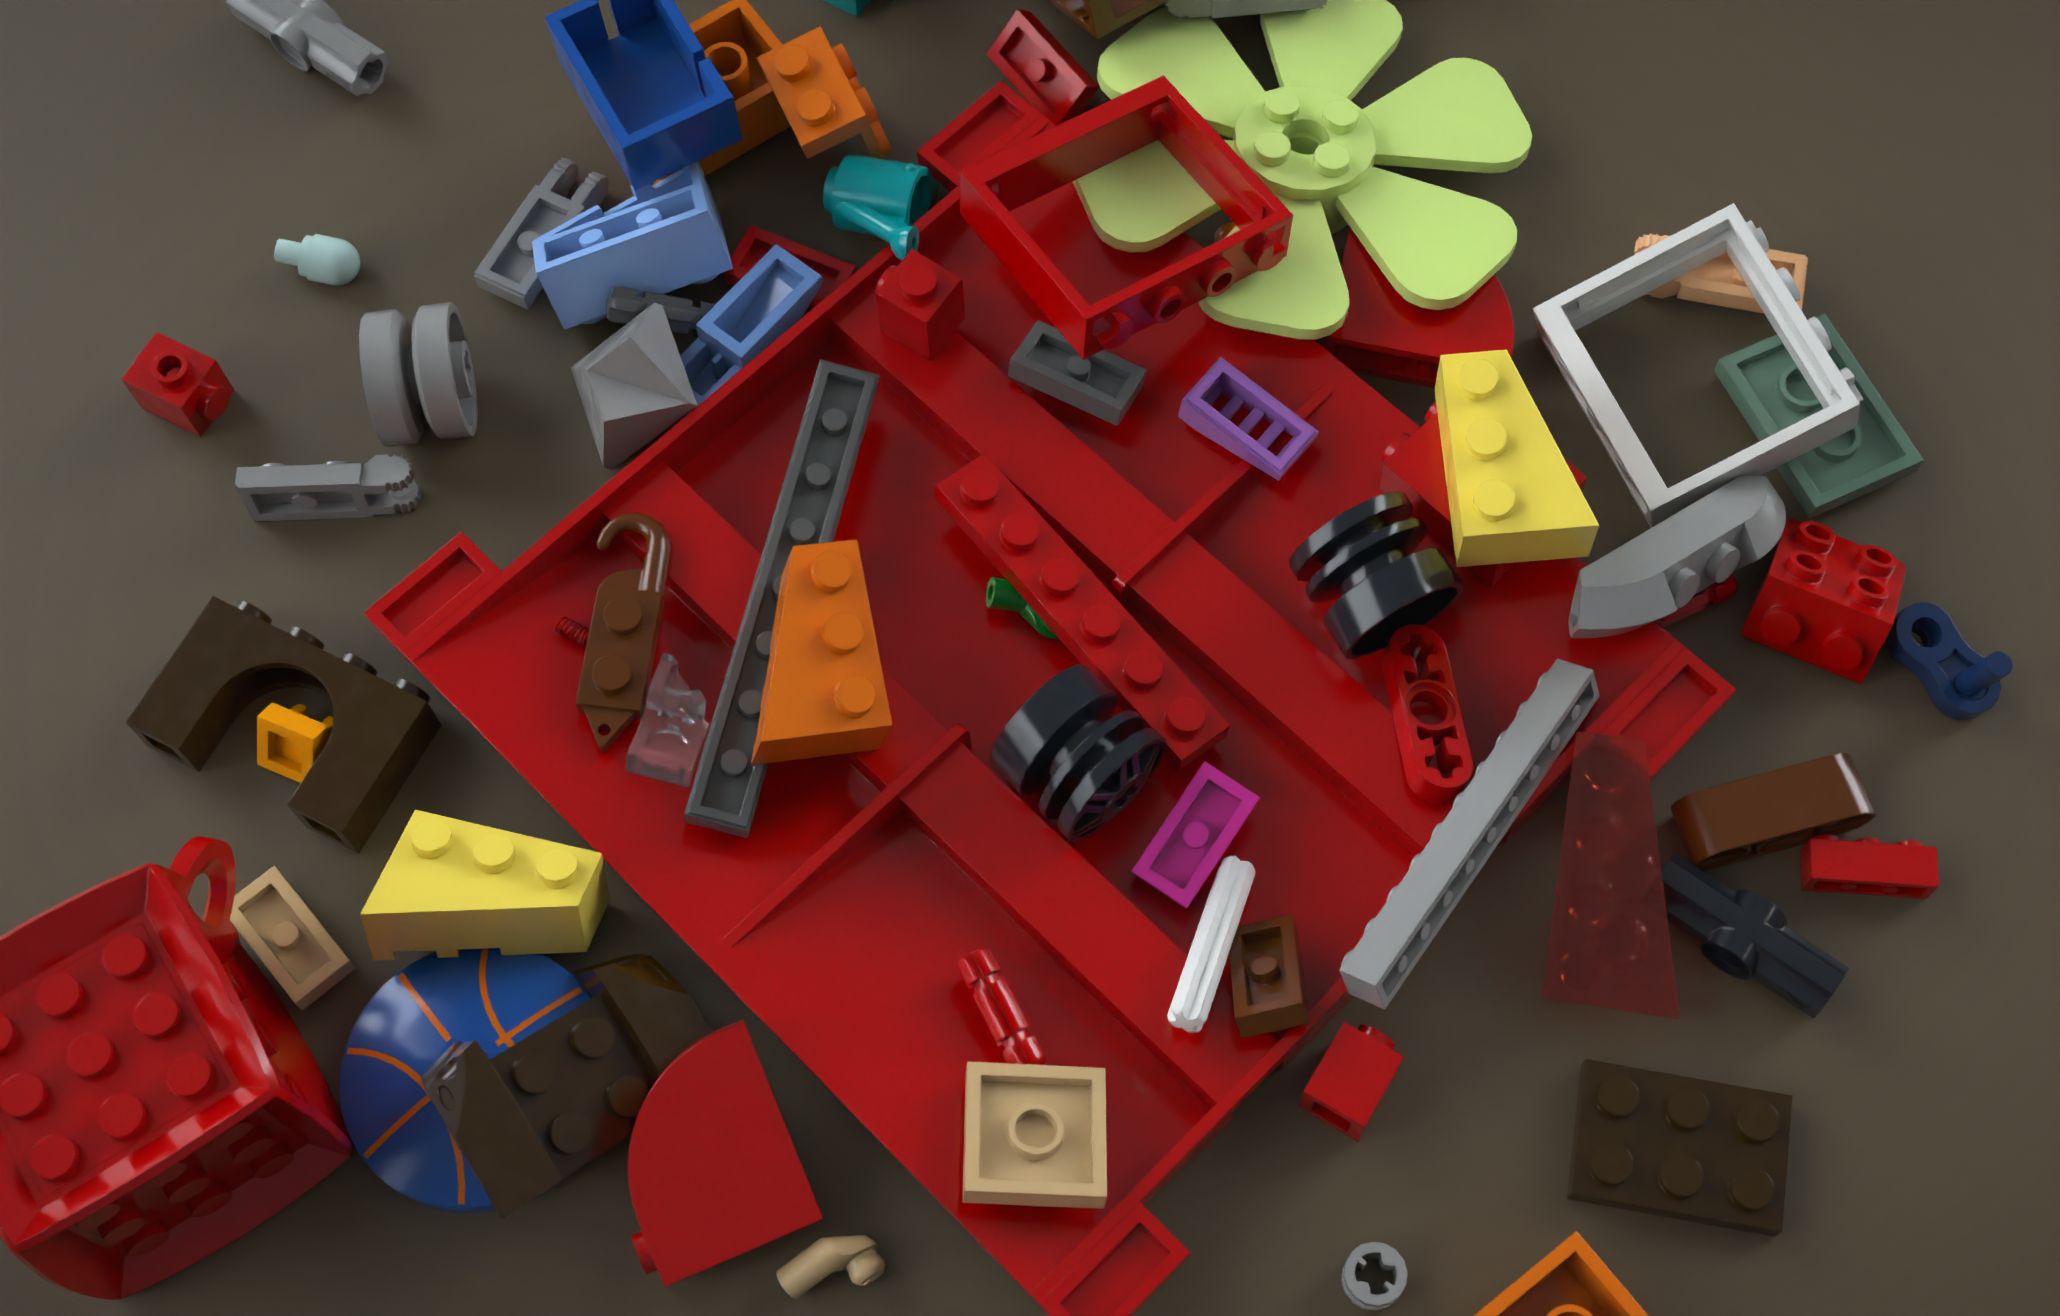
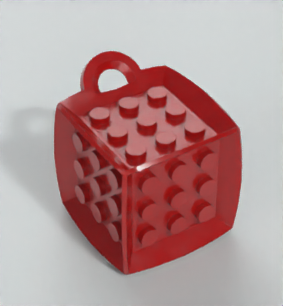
M205 836L194 837L180 849L169 869L157 864L146 863L61 902L0 937V1237L9 1250L24 1265L61 1289L107 1300H122L144 1290L242 1237L306 1193L352 1155L354 1148L352 1140L316 1060L281 1000L258 966L240 944L239 933L230 921L236 887V866L233 852L228 843L223 840ZM204 873L209 878V888L203 918L200 919L191 907L188 896L197 875Z

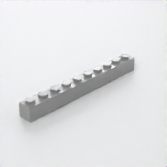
M1557 658L1549 671L1541 675L1537 688L1528 701H1524L1520 705L1516 718L1507 731H1503L1499 735L1495 748L1486 761H1482L1478 765L1474 778L1465 791L1457 795L1449 814L1443 822L1436 825L1428 844L1421 854H1417L1412 859L1407 874L1398 886H1394L1391 889L1386 904L1376 918H1372L1368 922L1364 935L1355 948L1349 951L1343 958L1339 971L1350 995L1384 1010L1386 1009L1600 695L1594 670Z

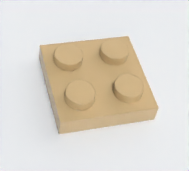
M967 1062L962 1203L1104 1209L1107 1199L1106 1068Z

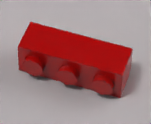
M1818 835L1810 838L1800 851L1801 891L1927 899L1939 887L1937 847L1922 846V843L1919 841L1905 840L1897 844L1880 843L1879 839L1871 837L1859 838L1855 841H1843L1834 835Z

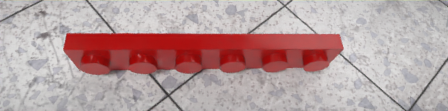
M985 453L935 485L934 499L1080 663L1087 666L1117 694V704L1123 711H1136L1143 719L1142 729L1153 728L1166 739L1167 749L1163 756L1177 772L1227 736L1230 724Z

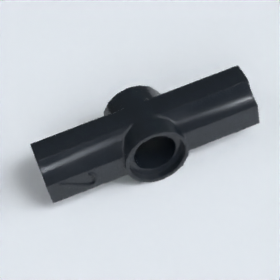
M1675 852L1640 901V903L1700 942L1699 948L1702 954L1718 969L1738 979H1755L1813 1019L1823 1009L1849 970V967L1788 928V920L1784 913L1768 899L1748 890L1734 892Z

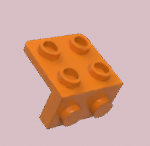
M821 26L757 57L807 159L855 135H858L869 157L884 159L883 155L893 151L878 121L880 118L865 87L861 88L856 78V71L843 44L840 43L831 47Z

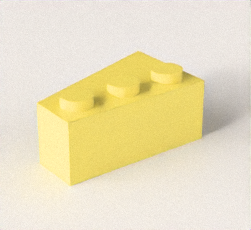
M1507 349L1440 355L1435 384V398L1456 566L1465 567L1589 557L1600 525Z
M415 810L360 913L373 961L395 960L396 952L436 951L437 958L459 957L461 949L500 948L501 955L587 952L610 901L603 854Z

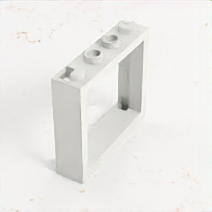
M1734 203L1533 308L1538 335L1651 528L1741 475L1761 476L1857 427L1859 402L1863 401V397L1854 384L1855 376L1847 367L1841 370L1837 368L1828 354V351L1832 349V345L1823 325L1816 317L1806 319L1796 301L1800 300V293L1794 279L1786 268L1781 267L1777 270L1774 268L1766 255V252L1769 251V244L1761 227L1756 229L1751 220L1745 222ZM1727 253L1823 409L1667 488L1575 331L1702 264Z

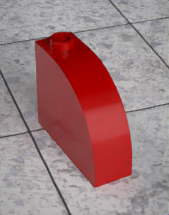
M1351 228L1349 229L1341 268L1349 291L1350 305L1342 326L1331 335L1325 337L1324 348L1354 373L1435 388L1440 355L1507 349L1511 357L1514 341V322L1507 296L1495 275L1486 281L1466 301L1456 307L1442 310L1421 308L1406 301L1393 288Z
M744 1019L702 1037L673 1059L651 1087L639 1110L633 1127L628 1155V1183L632 1205L642 1231L631 1235L646 1275L658 1270L664 1287L823 1219L821 1209Z

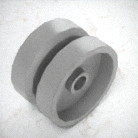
M452 302L420 306L414 317L412 327L407 318L397 309L365 313L361 318L359 330L362 380L368 410L375 432L382 445L394 447L417 444L424 434L427 423L433 433L442 440L474 436L478 417L477 390L469 342L457 306Z

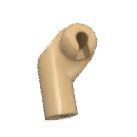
M866 1235L822 1237L778 1269L776 1275L787 1294L794 1299H798L829 1274L843 1270L848 1271L852 1283L865 1286L883 1274L885 1261L876 1251L879 1245Z

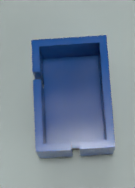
M580 0L545 16L560 65L634 190L743 140L734 98L711 60L705 58L703 47L674 0H607L618 35L610 40L597 0Z

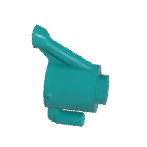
M850 153L844 157L839 166H833L828 172L823 190V205L825 211L831 213L833 223L837 229L879 237L890 243L892 252L902 261L911 249L917 252L919 231L916 226L911 225L932 208L933 196L940 189V183L932 177L930 169L925 166Z

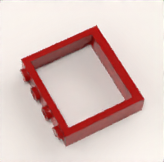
M1164 75L960 171L961 216L1083 360L1104 349L1119 347L1130 336L1157 322L1165 323L1170 321L1184 308L1208 296L1216 297L1221 295L1233 283L1259 270L1266 271L1273 268L1287 255L1293 214ZM1159 140L1234 222L1240 231L1089 305L1013 217L1010 211Z

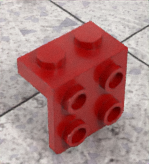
M1788 519L1785 522L1783 533L1777 542L1768 573L1743 623L1740 636L1862 685L1893 626L1906 566L1896 559L1891 552L1876 545L1862 546L1835 535L1830 528L1818 522H1801L1796 519Z

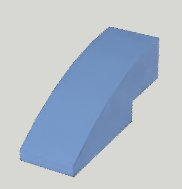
M775 244L696 324L698 338L680 355L697 405L702 403L799 321L822 285L823 281L820 274L779 245Z

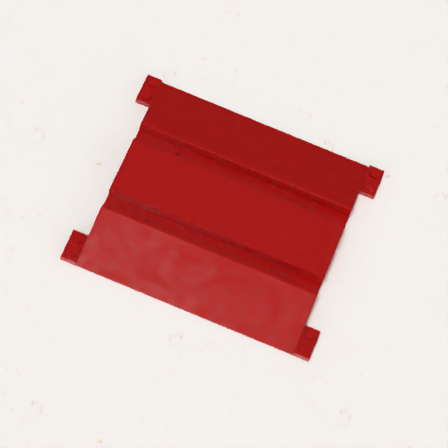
M1000 81L917 150L918 165L929 168L932 177L950 191L948 195L911 225L916 226L919 231L917 252L962 278L965 306L964 320L931 361L881 332L875 289L885 270L892 265L898 266L901 263V260L892 252L889 244L503 571L461 531L363 614L388 643L446 698L595 852L603 854V860L1040 1305V1309L1047 1316H1133L1190 1258L1191 1254L1144 1205L1231 1123L1233 1111L1277 1067L1283 1070L1355 997L1348 993L1339 971L1343 958L1358 944L1364 935L1368 922L1372 918H1376L1386 904L1391 889L1400 884L1409 871L1412 859L1417 854H1421L1430 841L1436 825L1443 822L1453 808L1454 800L1445 804L1427 802L1418 797L1407 783L1381 664L1386 648L1358 659H1346L1324 624L1325 614L1339 598L1322 603L1311 602L1306 595L1305 589L1308 582L1298 581L1289 567V559L1294 551L1315 531L1344 511L1384 494L1379 489L1383 464L1380 461L1382 454L1400 434L1407 432L1412 436L1420 427L1315 340L1295 339L1229 326L1212 319L1202 311L1198 302L1184 308L1176 317L1168 322H1157L1137 332L1119 347L1104 349L1111 354L1147 369L1143 388L1118 426L1007 376L1010 359L1036 321L1039 320L1054 328L1056 327L961 216L960 171L1043 133L1056 125L1004 82ZM1073 181L1010 211L1013 217L1089 305L1204 249L1185 232L1166 244L1148 252L1130 253L1114 249L1103 242L1094 231ZM1220 357L1319 431L1317 438L1279 481L1202 435L1178 417L1182 399ZM821 359L880 375L878 389L834 542L856 539L858 541L892 727L880 748L876 750L770 763L749 837L744 838L684 822V813ZM1221 395L1211 407L1220 412L1230 399ZM1241 407L1230 421L1238 427L1250 411ZM1261 419L1248 435L1257 441L1271 423ZM1282 431L1267 450L1277 456L1293 437ZM983 453L988 456L1230 724L1225 738L1178 772L1163 756L1160 764L1134 800L1102 828L1079 842H1070L1058 830V819H1046L1040 813L1038 804L1044 789L1032 795H1021L991 766L989 758L997 738L1020 707L1040 687L1061 671L1074 665L1082 664L1060 639H1050L1041 636L1018 612L987 608L985 599L990 578H1006L934 499L935 485ZM640 513L649 515L660 522L670 537L671 556L663 594L664 608L643 720L634 719L605 753H602L586 714L579 713L575 704L586 646H582V643L578 644V641L574 642V639L571 640L570 637L567 638L562 633L559 634V627L565 619L559 624L557 632H555V625L560 618L567 616L571 620L590 628L598 585L600 586L603 580L613 573L627 569H643L647 542L640 533L635 531L619 533L611 540L608 548L603 551L599 550L596 546L600 531L610 520L622 514ZM1428 531L1423 541L1412 552L1415 553L1430 548L1441 549L1463 584L1462 593L1436 618L1424 625L1436 632L1446 646L1471 752L1473 771L1462 792L1465 791L1474 778L1478 765L1482 761H1486L1495 748L1499 735L1503 731H1507L1514 721L1520 705L1524 701H1528L1535 691L1541 675L1549 671L1557 658L1594 670L1600 695L1501 839L1504 843L1520 829L1597 744L1647 786L1731 700L1737 690L1655 621L1636 630L1619 635L1601 638H1570L1568 619L1579 570L1587 566L1579 558L1518 562L1491 588L1467 566L1457 567L1455 555ZM1405 650L1403 655L1413 656V652ZM1413 656L1418 672L1413 681L1415 682L1419 680L1418 675L1425 661L1416 660ZM1423 701L1410 704L1411 712L1419 721L1429 725L1443 722L1440 711L1434 705ZM1118 704L1112 717L1124 712ZM604 730L600 735L606 736L610 733V730ZM1440 744L1434 746L1435 753L1439 748ZM1434 753L1427 768L1438 769L1441 778L1448 779L1451 772L1440 770L1436 754ZM1204 761H1206L1259 796L1260 799L1186 910L1132 874L1131 871ZM1227 856H1236L1241 861L1250 862L1256 872L1238 926L1290 914L1293 916L1299 936L1309 1016L1308 1024L1286 1028L1278 1032H1268L1242 1038L1234 1014L1229 954L1202 1030L1197 1033H1188L1183 1028L1173 1027L1168 1021L1167 1014L1214 878L1222 859ZM984 947L991 950L1000 967L1001 974L998 977L1006 979L1030 1025L1029 1036H1036L1045 1054L1046 1063L1044 1065L1106 1068L1107 1199L1104 1209L962 1203L967 1062L1007 1063L1002 1053L1005 1050L1004 1045H997L974 1000L973 994L976 992L975 989H968L959 971L958 961L968 953Z

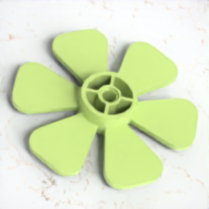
M1326 0V5H1323V8L1260 14V25L1280 87L1268 91L1262 88L1218 25L1209 16L1197 18L1185 16L1182 19V17L1176 18L1175 15L1171 16L1170 11H1167L1166 7L1161 8L1145 17L1108 46L1101 54L1097 80L1101 90L1111 100L1164 75L1218 134L1233 138V140L1224 141L1293 214L1286 257L1269 270H1259L1233 283L1221 295L1216 297L1208 296L1198 301L1202 311L1215 321L1233 327L1295 339L1315 340L1334 333L1342 326L1348 314L1350 304L1348 287L1331 234L1339 232L1347 225L1350 226L1393 288L1406 301L1426 309H1448L1466 301L1508 262L1514 252L1517 243V228L1512 217L1501 207L1483 199L1373 167L1374 164L1478 173H1503L1519 167L1527 158L1532 141L1529 123L1504 79L1493 67L1482 61L1470 58H1450L1437 63L1364 109L1354 104L1351 100L1392 54L1401 39L1403 30L1402 16L1396 7L1387 0ZM1159 140L1073 181L1090 223L1099 238L1114 249L1130 253L1148 252L1158 248L1221 210ZM1235 226L1226 237L1240 231V229Z

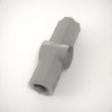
M227 0L226 4L233 16L267 37L279 54L297 69L307 72L313 67L356 96L362 93L371 95L383 83L384 73L389 65L385 51L347 28L339 15L323 0Z

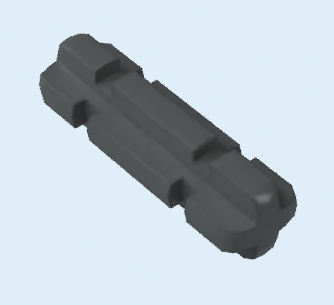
M615 286L611 288L608 294L606 317L611 322L627 324L655 302L663 305L672 333L687 335L688 330H694L693 336L698 337L696 324L716 304L700 301L698 302V307L692 306L693 300L648 291H644L643 297L637 296L636 289Z

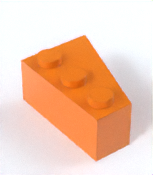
M857 539L792 547L781 577L770 644V656L762 692L761 711L751 765L876 750L880 748L892 727Z

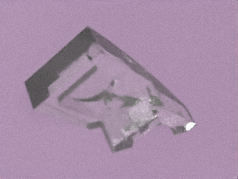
M663 653L648 689L645 712L627 753L625 771L689 787L707 738L709 724L704 719L707 700L698 689L691 691L678 673L679 663L675 657Z

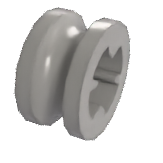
M1369 1242L1361 1244L1351 1252L1342 1269L1341 1282L1344 1293L1353 1304L1363 1310L1379 1311L1387 1309L1398 1300L1407 1284L1408 1272L1404 1259L1396 1249L1386 1243ZM1366 1259H1378V1266L1381 1271L1392 1272L1393 1285L1388 1281L1385 1282L1382 1287L1384 1294H1371L1367 1282L1356 1280L1355 1268L1362 1272L1367 1264Z

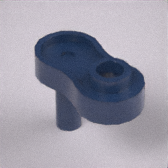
M1928 602L1914 603L1897 613L1893 626L1886 637L1887 648L1893 658L1920 679L1937 709L1946 716L1957 720H1970L1992 708L1999 699L2001 691L2000 679L2012 671V660L2006 653L2000 651L1993 652L1984 658L1965 642L1950 615L1941 607ZM1912 632L1920 637L1923 646L1915 641Z

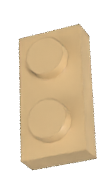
M275 866L234 896L230 921L292 1001L302 1011L356 969V966Z

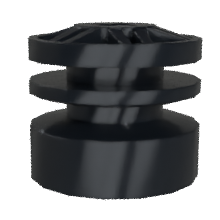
M1394 491L1378 495L1337 515L1310 535L1297 547L1289 559V567L1296 579L1308 582L1305 589L1306 595L1311 602L1322 603L1339 598L1325 614L1324 624L1346 659H1358L1386 648L1397 629L1406 625L1424 626L1448 608L1462 593L1463 584L1441 549L1430 548L1412 553L1426 537L1427 527L1422 520L1411 518L1414 506L1403 492Z
M1080 664L1067 668L1054 676L1020 707L997 738L989 757L991 766L1021 795H1032L1044 789L1038 804L1039 811L1046 819H1058V830L1070 842H1079L1089 837L1122 812L1142 790L1160 764L1167 749L1166 739L1155 729H1142L1143 719L1136 711L1126 710L1112 717L1117 705V694L1087 666Z

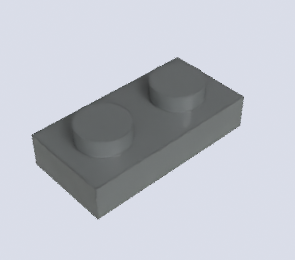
M1037 320L1010 359L1007 376L1118 426L1143 388L1147 369L1105 350L1083 360L1058 329Z

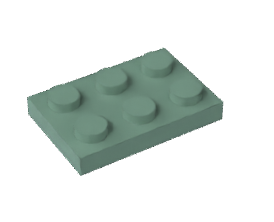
M1826 314L1816 318L1821 322L1829 336L1832 349L1828 351V354L1839 370L1847 367L1855 376L1854 384L1862 395L1863 401L1859 402L1860 409L1857 427L1777 467V470L1809 519L1917 472L1924 461ZM1777 334L1720 358L1714 369L1716 376L1759 442L1823 409Z

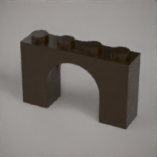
M212 596L125 723L147 746L200 772L240 712L260 696L278 689L291 687L308 688L328 696L333 705L331 734L322 752L287 805L306 827L360 853L442 726L428 704L431 697L421 688L404 679H398L393 685L377 677V670L354 654L345 652L340 659L324 651V644L301 628L292 626L288 632H285L271 625L272 619L265 612L248 602L240 600L236 606H233Z

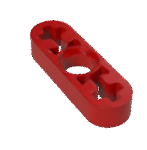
M1406 625L1394 632L1381 661L1407 783L1418 797L1430 803L1445 804L1455 800L1457 795L1462 792L1472 774L1473 761L1446 646L1441 637L1433 630L1421 625ZM1405 650L1412 651L1416 660L1425 661L1419 672L1418 681L1413 682L1418 673L1413 656L1403 655ZM1423 701L1434 705L1440 711L1443 722L1429 725L1419 721L1411 712L1410 704ZM1440 744L1439 748L1435 753L1434 746ZM1434 753L1436 754L1440 770L1451 772L1448 779L1441 778L1438 769L1427 768Z

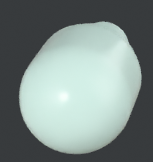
M315 234L314 236L306 235L302 243L278 239L275 246V261L298 266L299 275L307 277L309 281L335 286L344 285L351 282L357 276L360 269L358 251L351 243L344 239Z

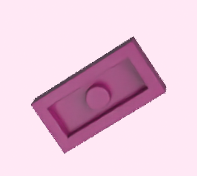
M1204 761L1131 873L1187 910L1260 797Z

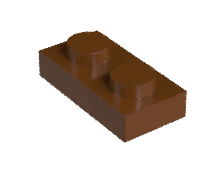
M1292 914L1238 926L1229 951L1234 1014L1241 1037L1245 1038L1268 1032H1278L1286 1028L1308 1024L1309 1016L1299 936Z

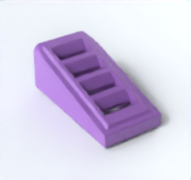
M1222 357L1215 362L1182 399L1178 417L1193 429L1278 481L1319 434V431ZM1221 395H1224L1230 401L1218 412L1211 406ZM1241 407H1244L1250 413L1237 427L1230 419ZM1261 419L1271 423L1257 441L1248 435ZM1284 431L1293 438L1275 456L1267 448Z

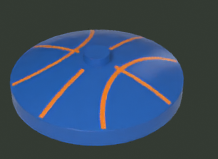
M500 948L461 949L459 957L437 958V954L434 952L398 972L381 987L361 1012L347 1041L341 1064L340 1103L342 1115L352 1143L364 1162L391 1188L421 1205L454 1213L496 1211L428 1096L421 1077L457 1040L463 1043L476 1040L488 1059H492L590 1000L591 997L585 988L560 964L542 954L501 955Z

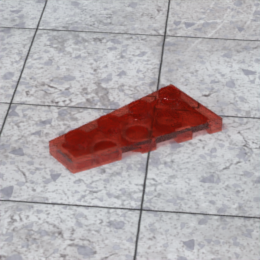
M1576 732L1541 998L1680 1019L1645 740Z

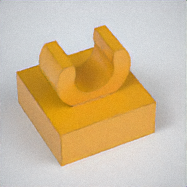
M272 702L257 716V765L301 783L329 739L333 726V717L328 716L321 723L307 717V706L298 704L287 709Z

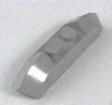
M1741 475L1579 570L1568 619L1570 638H1601L1636 630L1675 612L1677 608L1686 605L1695 594L1715 582L1721 583L1725 581L1733 571L1753 563L1766 555L1780 539L1786 522L1785 504L1768 478L1765 476Z

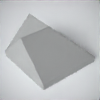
M655 302L570 367L602 465L607 469H614L698 406L663 305Z

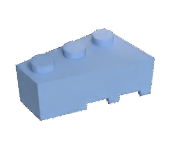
M699 161L682 168L654 185L650 183L637 190H634L631 185L630 188L634 196L603 213L602 209L595 205L532 241L536 274L564 330L579 324L596 323L605 318L606 301L612 287L621 286L636 289L637 296L643 297L644 291L665 294L692 283L702 284L709 282L720 273L733 269L719 208Z

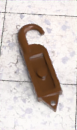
M640 513L622 514L610 520L600 531L596 542L599 550H606L611 540L619 533L625 531L640 533L647 542L643 569H627L613 573L605 578L597 588L575 704L579 713L586 714L602 753H605L634 719L643 720L664 608L663 594L671 556L670 537L660 522L649 515ZM610 730L608 735H600L602 731Z

